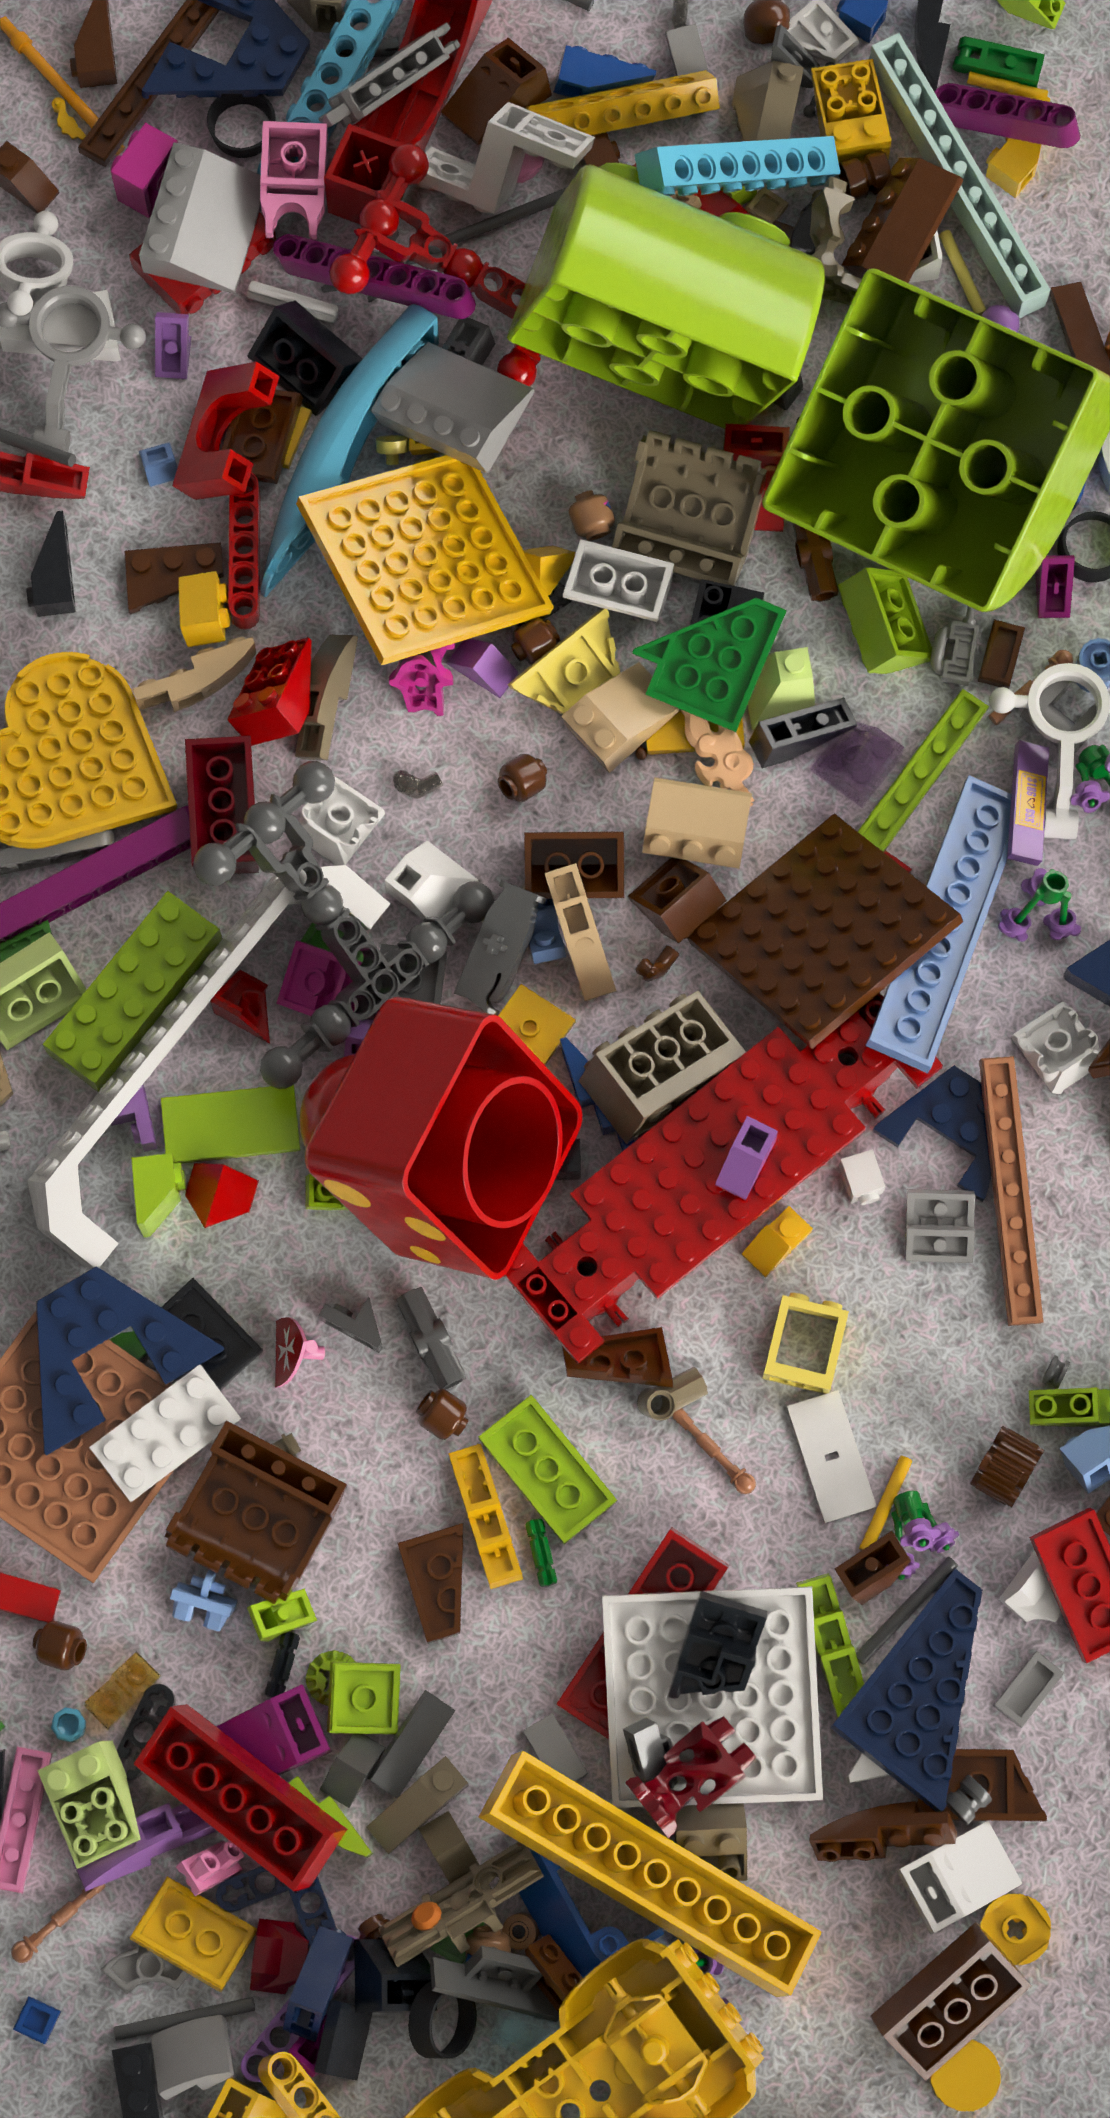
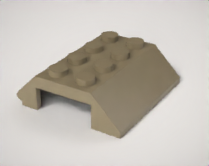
M649 430L648 435H643L638 444L634 459L638 461L633 485L624 519L617 525L612 547L674 563L673 572L698 580L704 579L735 586L750 548L765 492L767 470L761 468V461L739 455L738 460L733 461V453L708 446L705 453L702 452V444L682 438H677L675 444L671 443V435Z

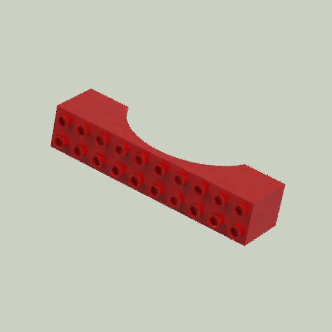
M493 0L414 1L399 50L444 23H448L451 29L445 35L438 37L442 45L445 47L452 40H458L461 46L449 54V59L373 110L356 124H348L324 176L328 213L360 225L359 214L361 208L367 202L376 199V190L384 191L392 176L389 170L391 153L396 148L406 144L416 145L423 151L425 150L441 115V110L447 102Z

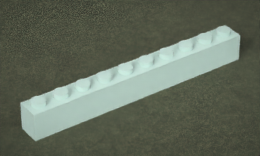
M898 33L873 44L869 59H873L878 82L924 160L963 179L951 203V207L1010 308L1019 318H1022L1045 307L1050 293L1048 284L902 36Z

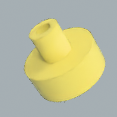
M402 435L377 437L376 452L386 455L387 465H398L399 454L408 452V437Z

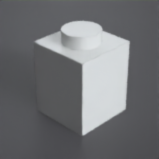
M873 1149L842 1158L839 1163V1169L850 1202L860 1201L861 1205H867L880 1199L879 1195L883 1194L885 1190V1184Z

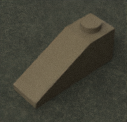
M445 1756L412 1784L366 1828L385 1851L390 1854L466 1789L469 1784Z

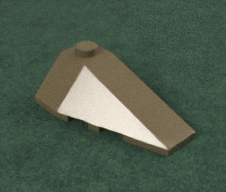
M773 60L737 76L732 106L733 110H736L737 127L738 131H741L743 141L789 139L804 67Z

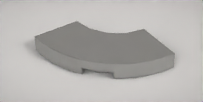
M142 1946L122 1952L100 1969L126 1994L138 1985L151 1981L165 1983L178 1990L190 1976V1974Z

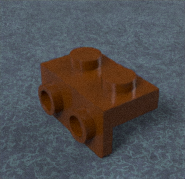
M548 1934L529 1945L525 1949V1956L530 1958L543 1975L536 1984L559 2013L562 2002L583 1977Z

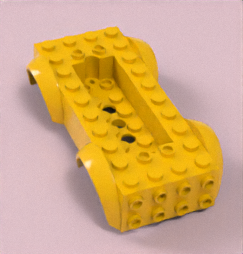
M638 1939L607 1957L570 1991L559 2008L560 2029L496 2077L477 2068H468L460 2071L427 2094L403 2118H563L561 2110L566 2103H573L579 2108L580 2118H732L750 2102L756 2093L755 2069L764 2059L761 2054L764 2048L752 2032L747 2034L739 2023L742 2021L741 2015L732 2003L728 2002L725 2004L717 1993L720 1991L718 1983L709 1972L703 1974L695 1963L699 1960L698 1956L687 1942L682 1945L680 1940L677 1939L667 1947L649 1939ZM596 2080H603L610 2086L611 2093L605 2101H597L591 2096L590 2087Z

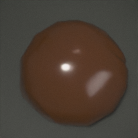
M781 0L753 1L746 8L743 17L745 37L753 43L762 45L773 43L777 26L782 25L786 30L789 29L790 9Z

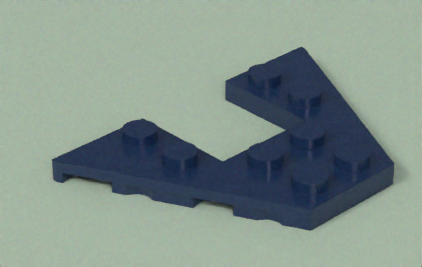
M198 0L250 22L227 65L169 42L142 89V97L145 99H149V95H176V98L195 95L199 98L221 97L222 94L242 93V97H256L259 94L268 97L283 96L310 49V40L275 0Z
M97 1266L36 1301L44 1454L47 1456L106 1421L72 1363V1360L131 1326L157 1373L166 1385L225 1350L224 1347Z

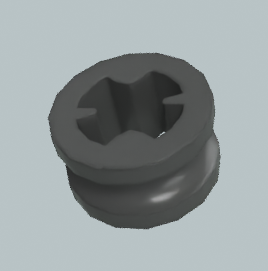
M1054 1355L1042 1380L1044 1384L1051 1382L1055 1389L1059 1388L1070 1365V1362L1067 1360L1065 1362L1059 1361V1356Z

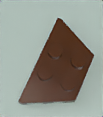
M956 1749L947 1795L950 1792H956L960 1788V1782L967 1775H970L992 1798V1801L985 1808L980 1807L975 1812V1818L972 1821H1047V1815L1042 1810L1033 1792L1034 1789L1029 1779L1025 1776L1014 1750ZM918 1798L917 1805L920 1813L935 1812ZM946 1805L942 1812L949 1811L952 1821H961Z

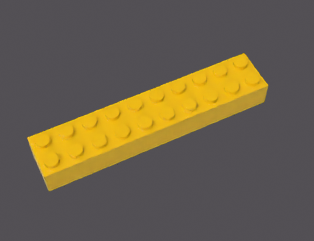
M520 1751L510 1756L478 1816L480 1819L682 1941L687 1942L692 1947L775 1997L792 1995L822 1933L812 1925L525 1751Z

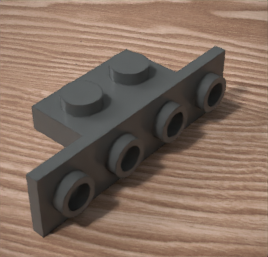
M481 1946L465 1965L437 1957H432L430 1960L432 1991L554 2022L559 2020L558 2011L536 1984L543 1975L530 1958L525 1955L509 1953L494 1947Z

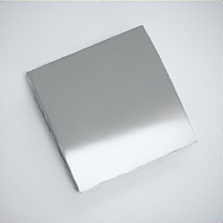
M907 1189L905 1261L973 1263L975 1192L967 1190Z
M223 2015L208 2016L183 2022L151 2036L158 2094L165 2100L176 2096L194 2085L205 2091L234 2076L226 2018Z

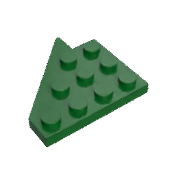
M754 598L634 648L632 654L658 664L645 695L736 732L787 610L759 598Z

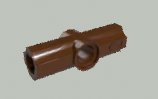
M792 523L796 536L795 550L800 569H804L811 601L822 602L838 596L839 590L832 566L833 552L830 540Z

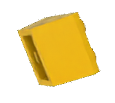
M230 2077L226 2080L207 2118H288V2116L275 2099Z

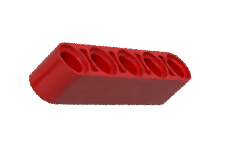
M252 472L247 486L253 489L246 494L229 495L228 605L233 624L239 629L244 630L256 626L260 617L261 495L258 479ZM242 516L253 518L246 524L237 522ZM242 546H249L253 548L251 552L247 554H240L237 552V550ZM243 576L252 578L251 582L244 585L237 583V580ZM244 606L252 608L251 612L246 615L236 613L239 608Z

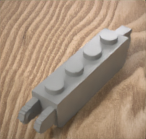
M444 23L435 30H431L418 37L329 98L328 103L332 109L318 118L320 123L327 124V128L340 121L343 127H346L348 124H352L365 117L449 59V54L461 45L458 40H452L444 47L438 37L445 35L451 29L448 23Z

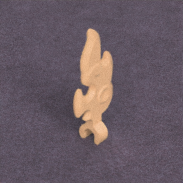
M681 710L685 717V735L688 742L695 748L698 756L713 758L715 761L711 767L704 766L700 761L695 763V772L699 780L705 786L712 787L713 782L718 781L720 788L750 793L742 781L750 776L754 763L749 753L743 750L737 733L719 725L718 732H713L707 720ZM753 797L751 798L750 807L753 806V803H752V802H754Z

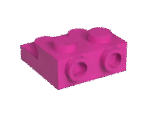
M296 941L276 1004L312 1016L316 1009L327 1005L331 1000H335L338 993L349 985L352 980L332 952L305 942ZM351 1002V1008L353 1012L355 1010V1004L354 1002Z

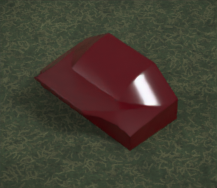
M259 1918L251 1969L250 1990L286 1995L289 1987L297 1982L307 1957L309 1940L296 1930L294 1922Z

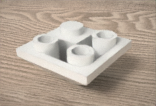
M426 841L406 854L384 881L387 893L424 920L426 917L441 918L453 907V897L457 889L467 882H478V879L429 841Z

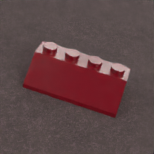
M251 736L185 739L192 867L194 856L198 850L208 843L224 844L237 833L235 824H243L245 813L255 804ZM249 850L236 859L234 874L259 873V866Z

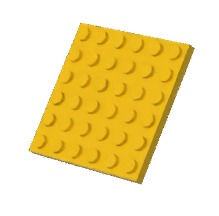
M448 455L298 497L296 505L381 666L551 614L554 608L481 471Z

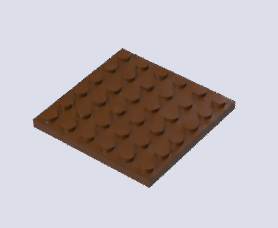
M834 813L720 907L713 916L701 923L687 939L694 948L813 1049L963 923V919L958 911Z

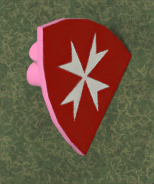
M285 1317L276 1321L275 1388H280L292 1380L302 1359L323 1360L325 1356L324 1346H318L314 1340L307 1341L302 1327L292 1317Z

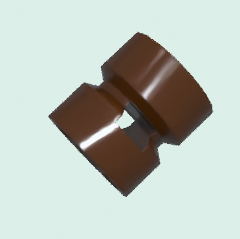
M882 150L865 154L862 161L855 157L839 162V179L847 182L845 194L854 197V201L866 198L869 191L877 195L883 189L891 174L888 159Z

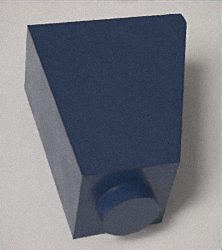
M1110 940L1067 967L1063 975L1067 982L1109 1007Z
M319 1925L290 1996L283 2030L313 2042L317 2041L353 1938L347 1936L342 1930L334 1927L325 1928Z

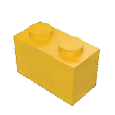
M217 571L179 577L180 629L187 647L226 641L225 628L230 627L229 613L227 608H224V603H228V588L226 583L221 584Z

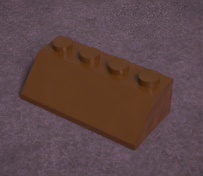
M899 158L893 165L891 174L883 189L878 193L876 202L869 215L864 219L862 228L854 243L848 248L847 256L842 266L853 276L861 279L867 270L874 268L909 283L958 192L963 179L921 158Z
M975 1922L870 2017L882 2036L926 2081L1031 1987V1984L994 1940Z

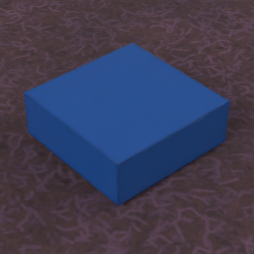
M28 1996L13 2030L46 2045L62 2011Z

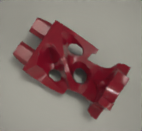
M724 1716L713 1721L708 1726L704 1721L700 1722L663 1755L667 1764L655 1778L643 1783L636 1776L625 1782L668 1838L677 1829V1813L693 1798L697 1802V1810L699 1812L703 1811L746 1777L743 1771L756 1759V1756L745 1742L730 1754L721 1743L736 1732ZM687 1749L693 1750L694 1758L690 1762L684 1763L680 1760V1755L683 1751ZM676 1776L684 1777L687 1784L683 1790L675 1791L669 1787V1781ZM709 1779L714 1780L716 1784L714 1790L707 1795L702 1794L700 1789Z

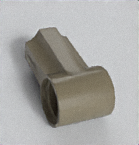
M692 1367L673 1377V1387L656 1386L645 1388L638 1396L637 1406L643 1415L663 1421L670 1418L675 1411L707 1395V1385L697 1368ZM660 1395L662 1406L658 1411L653 1412L651 1410V1401L655 1396Z

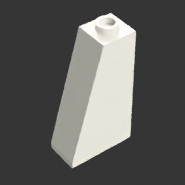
M108 290L93 292L104 303L109 315L110 326L115 327ZM79 304L62 305L53 310L46 318L43 326V337L50 346L64 352L78 351L89 345L95 338L98 330V319L85 306ZM16 324L12 328L0 326V343L3 351L43 355L33 343L28 325ZM111 339L106 341L100 354L93 360L120 361L118 341Z

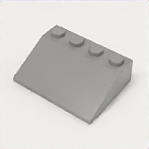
M174 142L139 254L143 273L235 294L261 209V175L205 149Z
M428 342L386 383L371 412L384 427L488 474L535 390L532 387Z

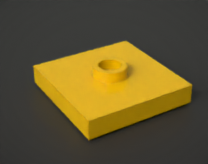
M523 984L519 985L498 1015L545 1066L560 1046V1039L565 1038L576 1023V1019Z

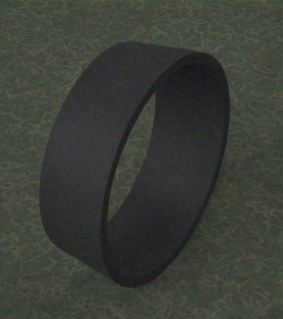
M242 93L222 94L221 97H217L213 101L207 113V127L215 144L222 152L235 158H249L262 152V141L245 148L228 146L215 136V124L219 116L226 109L241 104L257 107L265 113L269 121H276L275 111L271 102L263 94H259L256 97H242Z
M1092 511L1082 513L1073 518L1059 536L1057 543L1058 556L1070 555L1066 546V536L1072 525L1084 520H1098L1110 525V515ZM1075 561L1073 577L1085 582L1105 581L1110 579V565L1100 569L1084 567Z
M431 1981L419 1990L412 2003L408 2021L410 2041L415 2051L424 2058H455L466 2050L473 2038L477 2022L476 2004L474 2001L456 1997L458 2003L457 2027L449 2044L440 2052L433 2040L432 2020L435 2009L445 1994L432 1991Z

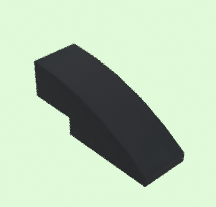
M918 0L915 17L916 55L920 69L935 92L951 24L939 22L943 0Z

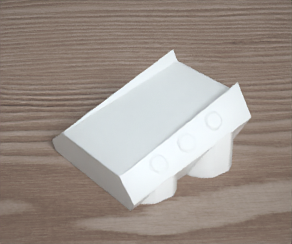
M335 777L334 791L329 798L321 803H307L302 808L299 822L312 837L313 850L331 861L334 866L346 865L385 815V811Z
M1061 1002L1014 1033L1011 1037L1050 1091L1056 1094H1062L1066 1088L1089 1074V1066L1101 1051L1097 1035L1092 1030L1084 1028L1078 1020V1014L1066 1002Z

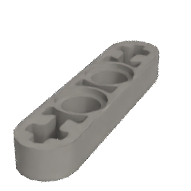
M106 830L45 848L25 849L12 847L0 850V875L86 858L115 843L114 834L111 830Z

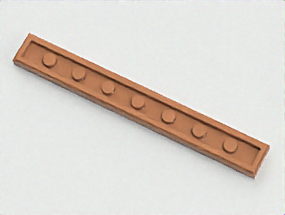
M1014 1056L982 1058L979 1060L1007 1322L1008 1326L1041 1324L1044 1321Z

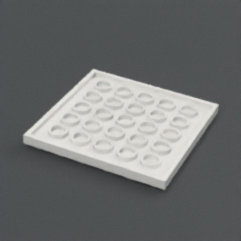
M812 1586L703 1591L768 1611L767 1620L756 1647V1660L745 1691H719L710 1695H702V1692L680 1694L679 1698L674 1699L668 1697V1692L700 1591L602 1596L612 1805L617 1808L643 1807L625 1783L630 1778L636 1777L633 1772L631 1758L628 1754V1747L623 1732L624 1728L644 1718H648L657 1723L659 1733L671 1738L672 1746H674L700 1722L704 1721L708 1726L723 1716L736 1731L721 1743L730 1754L745 1742L756 1756V1759L743 1771L746 1777L712 1804L823 1800ZM690 1749L683 1751L680 1755V1760L684 1763L690 1762L694 1758V1752ZM677 1776L678 1783L674 1785L672 1790L680 1791L686 1787L687 1782L684 1777ZM712 1779L707 1780L701 1787L700 1792L706 1795L709 1794L716 1786L715 1781ZM693 1798L687 1805H697V1802Z

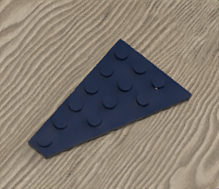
M957 1569L953 1570L831 1726L832 1730L935 1812H942L947 1804L946 1798L949 1780L952 1775V1763L956 1751L961 1709L965 1698V1686L969 1674L974 1632L977 1627V1615L983 1591Z

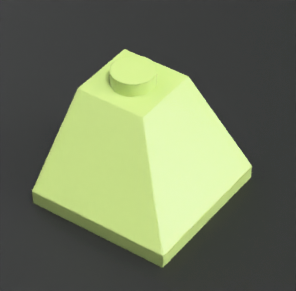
M808 647L777 651L768 655L748 702L752 730H755L759 721L815 706L813 674Z

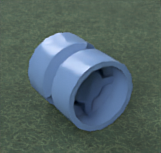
M1100 638L1090 640L1083 645L1075 664L1082 665L1095 672L1108 689L1110 687V641ZM1076 683L1081 689H1083L1086 692H1089L1084 686H1082L1079 683Z

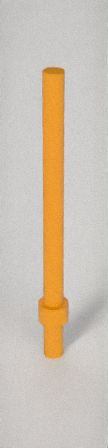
M6 16L0 18V29L11 40L10 44L19 54L23 53L92 129L99 119L95 113L33 47V41L24 31H19ZM123 144L116 152V156L124 151L125 146Z

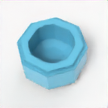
M65 1707L54 1714L51 1729L58 1740L73 1743L84 1736L87 1721L79 1710Z

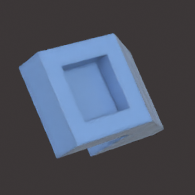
M546 899L545 904L538 903L534 933L528 945L534 964L566 957L565 946L559 932L552 899Z

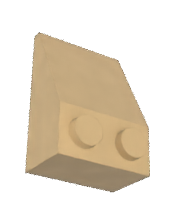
M640 662L584 695L561 716L569 731L609 773L681 710L645 695L653 676Z

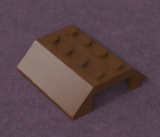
M226 1420L210 1449L212 1455L180 1513L175 1512L166 1528L164 1536L168 1538L166 1547L185 1557L191 1551L196 1553L193 1558L194 1562L215 1573H218L221 1568L226 1569L223 1575L224 1578L247 1590L251 1584L256 1585L254 1594L273 1604H276L279 1598L286 1601L300 1582L331 1525L347 1484Z

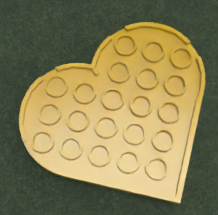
M58 652L32 661L16 675V679L7 692L5 700L4 718L6 728L0 730V842L25 849L45 848L176 811V800L133 692L124 677L114 667L90 658V655L84 653Z

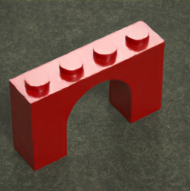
M260 212L241 274L250 267L251 261L258 255L267 254L273 248L276 241L275 230L273 238H266L265 219ZM142 244L129 254L132 268L178 314L196 313L202 307L205 299L211 294L216 295L221 292L212 288L143 273L139 257Z
M257 361L206 372L172 484L174 488L194 500L245 493L254 463L232 449L219 451L221 439L229 424L240 413L248 409L270 406L272 404L280 376Z

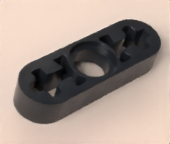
M154 1684L145 1691L117 1748L120 1760L121 1758L128 1759L133 1750L126 1748L128 1741L142 1749L147 1744V1742L137 1741L134 1736V1730L138 1724L143 1722L150 1723L154 1731L159 1725L152 1718L141 1716L144 1709L151 1713L154 1707V1703L150 1700L152 1694L159 1695L161 1691L166 1692L164 1698L168 1701L167 1706H159L155 1713L156 1716L162 1717L160 1722L169 1708L175 1706V1695L166 1685ZM136 1752L133 1762H135L138 1756L140 1755L139 1752ZM136 1768L135 1771L128 1770L126 1773L127 1781L137 1779L143 1772L139 1768Z

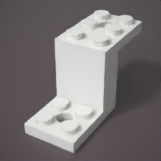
M507 102L487 123L476 165L431 147L425 152L429 162L427 176L417 185L424 189H434L442 192L450 200L464 201L473 205L480 212L494 214L514 193L525 153L530 156H542L549 159L557 167L573 169L592 149L595 137Z

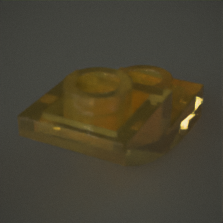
M136 1651L111 1675V1678L85 1701L84 1706L109 1730L144 1695L145 1691L157 1682L161 1675Z

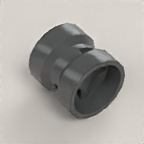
M967 1775L960 1782V1788L956 1792H950L947 1795L946 1805L963 1823L968 1825L975 1818V1812L980 1807L985 1808L992 1801V1798L974 1778Z

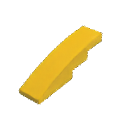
M481 1443L448 1453L490 1589L523 1580Z

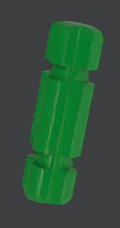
M542 1519L530 1520L526 1522L528 1537H531L529 1543L535 1569L539 1570L537 1572L539 1585L541 1587L554 1585L557 1583L555 1568L552 1569L551 1566L554 1564L548 1538L544 1536V1533H546L544 1521Z

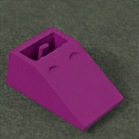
M303 1684L272 1697L216 1726L279 1776L332 1752Z

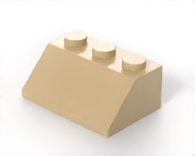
M654 777L642 853L740 869L752 793Z

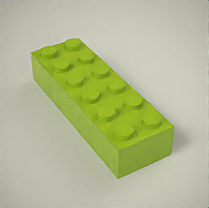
M167 890L42 1045L47 1054L99 1092L124 1059L140 1042L145 1033L182 990L188 980L223 938L220 929Z

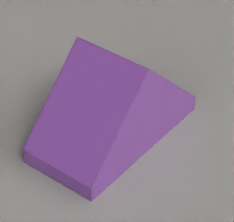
M471 638L463 640L447 661V665L498 698H501L509 687L507 684L518 675V671L492 643Z

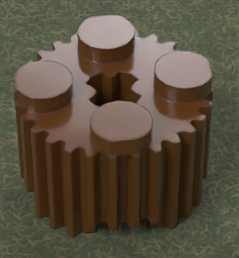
M1002 1426L970 1484L998 1502L1012 1508L1045 1450L1015 1431Z

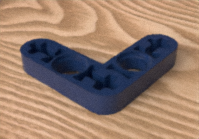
M260 1866L225 1880L217 1888L216 1899L219 1906L231 1912L239 1911L289 1891L305 1937L309 1940L308 1944L310 1947L317 1929L315 1923L307 1927L306 1919L317 1918L326 1912L328 1919L320 1920L322 1926L325 1928H337L318 1876L314 1880L315 1886L302 1889L297 1893L274 1876L275 1887L270 1892L263 1893L256 1888L255 1881L259 1874L269 1871ZM249 1878L250 1889L256 1896L254 1899L249 1900L248 1893L237 1897L238 1904L232 1905L230 1901L224 1902L223 1896L227 1894L226 1887L232 1885L235 1890L246 1887L242 1880ZM306 1893H316L320 1898V1907L314 1913H306L301 1908V1898Z

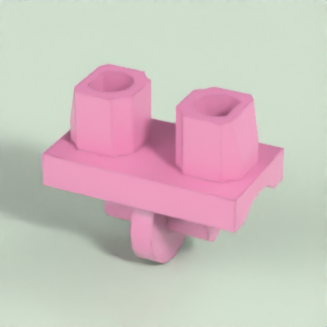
M223 1840L181 1861L176 1868L186 1876V1883L191 1887L194 1896L240 1873L243 1869L238 1862L244 1855L240 1848L231 1841L225 1843Z

